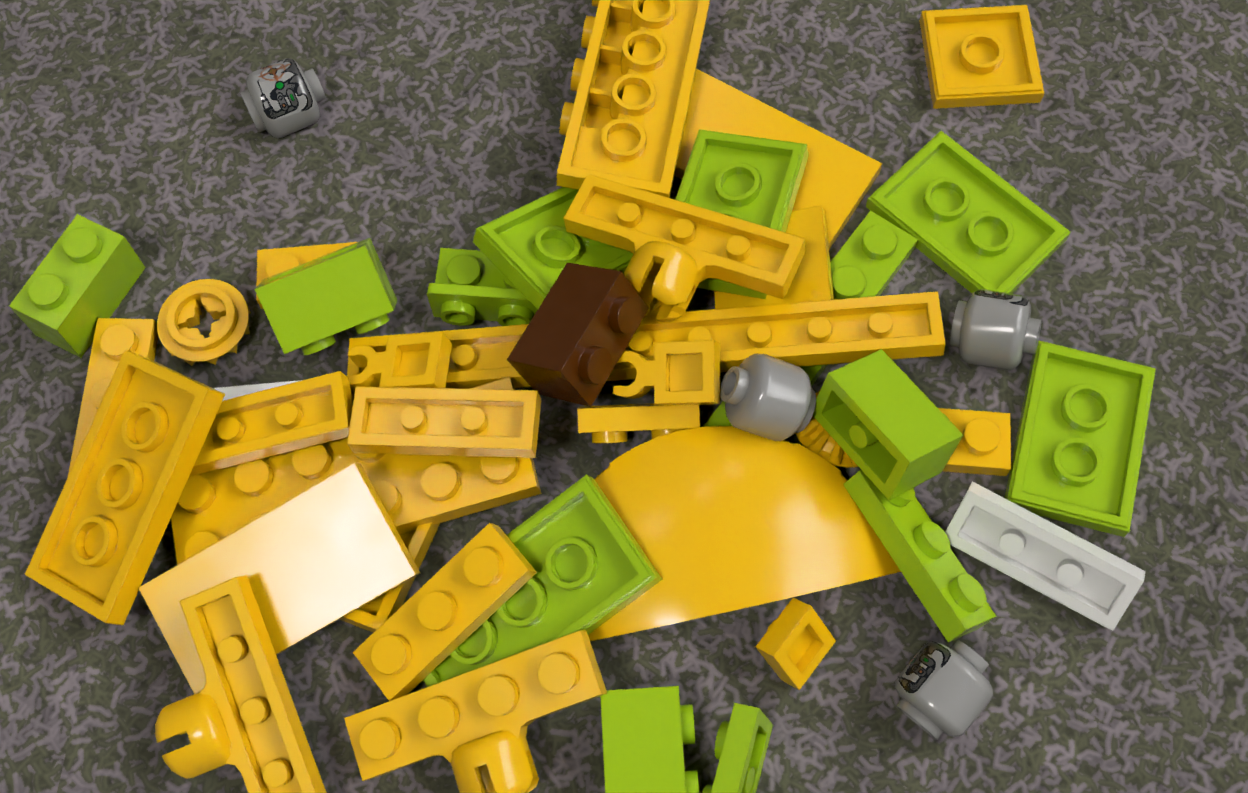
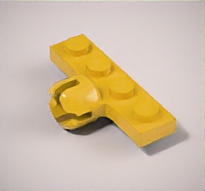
M587 174L563 218L567 232L633 253L624 275L649 307L644 317L651 313L657 299L663 303L655 318L660 322H672L683 316L699 283L707 278H717L784 299L805 254V238L591 174Z
M247 575L234 577L180 600L182 611L205 672L206 685L200 692L173 702L160 711L155 724L157 743L185 733L188 734L191 742L189 745L162 755L166 765L172 772L186 779L197 777L227 764L235 765L243 777L248 793H327Z
M580 630L348 716L344 720L362 781L382 776L434 756H444L451 763L460 793H529L537 787L539 776L526 739L528 725L538 718L607 694V690L586 630Z

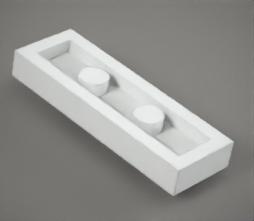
M973 481L945 531L950 545L1112 631L1145 578L1146 571Z

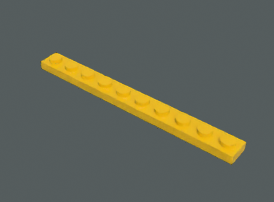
M938 291L685 311L683 316L672 322L657 321L655 319L657 314H649L643 318L624 351H632L645 356L648 360H654V342L715 340L720 343L721 373L727 372L733 366L739 367L744 359L753 354H767L800 367L852 363L880 349L892 360L944 356L946 344ZM529 324L443 331L452 343L445 388L470 389L507 377L511 378L515 388L531 387L507 361V358ZM419 333L349 338V349L359 345H366L372 347L376 352H385L389 336ZM348 357L347 375L360 374L365 368L357 367ZM617 363L607 381L636 379V368L633 364L621 365ZM351 392L352 400H354V394Z

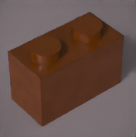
M567 263L507 358V361L534 390L538 391L539 395L591 407L638 329L649 307L622 271Z

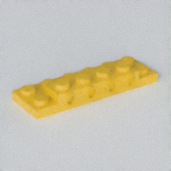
M592 0V6L598 7L596 16H586L581 39V48L587 49L585 59L576 58L572 70L570 90L577 92L574 103L565 102L561 114L559 134L566 137L557 169L556 186L579 190L587 174H591L661 196L670 197L710 0Z

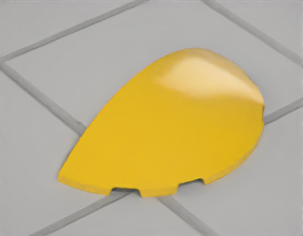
M705 426L684 429L658 436L632 448L610 462L609 467L594 479L662 580L588 635L590 641L726 613L901 572L843 485L848 480L841 474V471L822 456L799 443L794 444L785 440L781 442L774 441L732 426Z

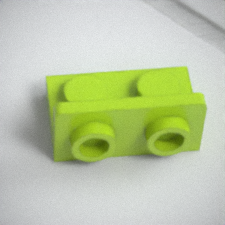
M440 248L435 283H429L427 298L434 317H440L444 322L458 326L470 325L474 323V320L497 321L501 326L530 323L538 309L481 250Z

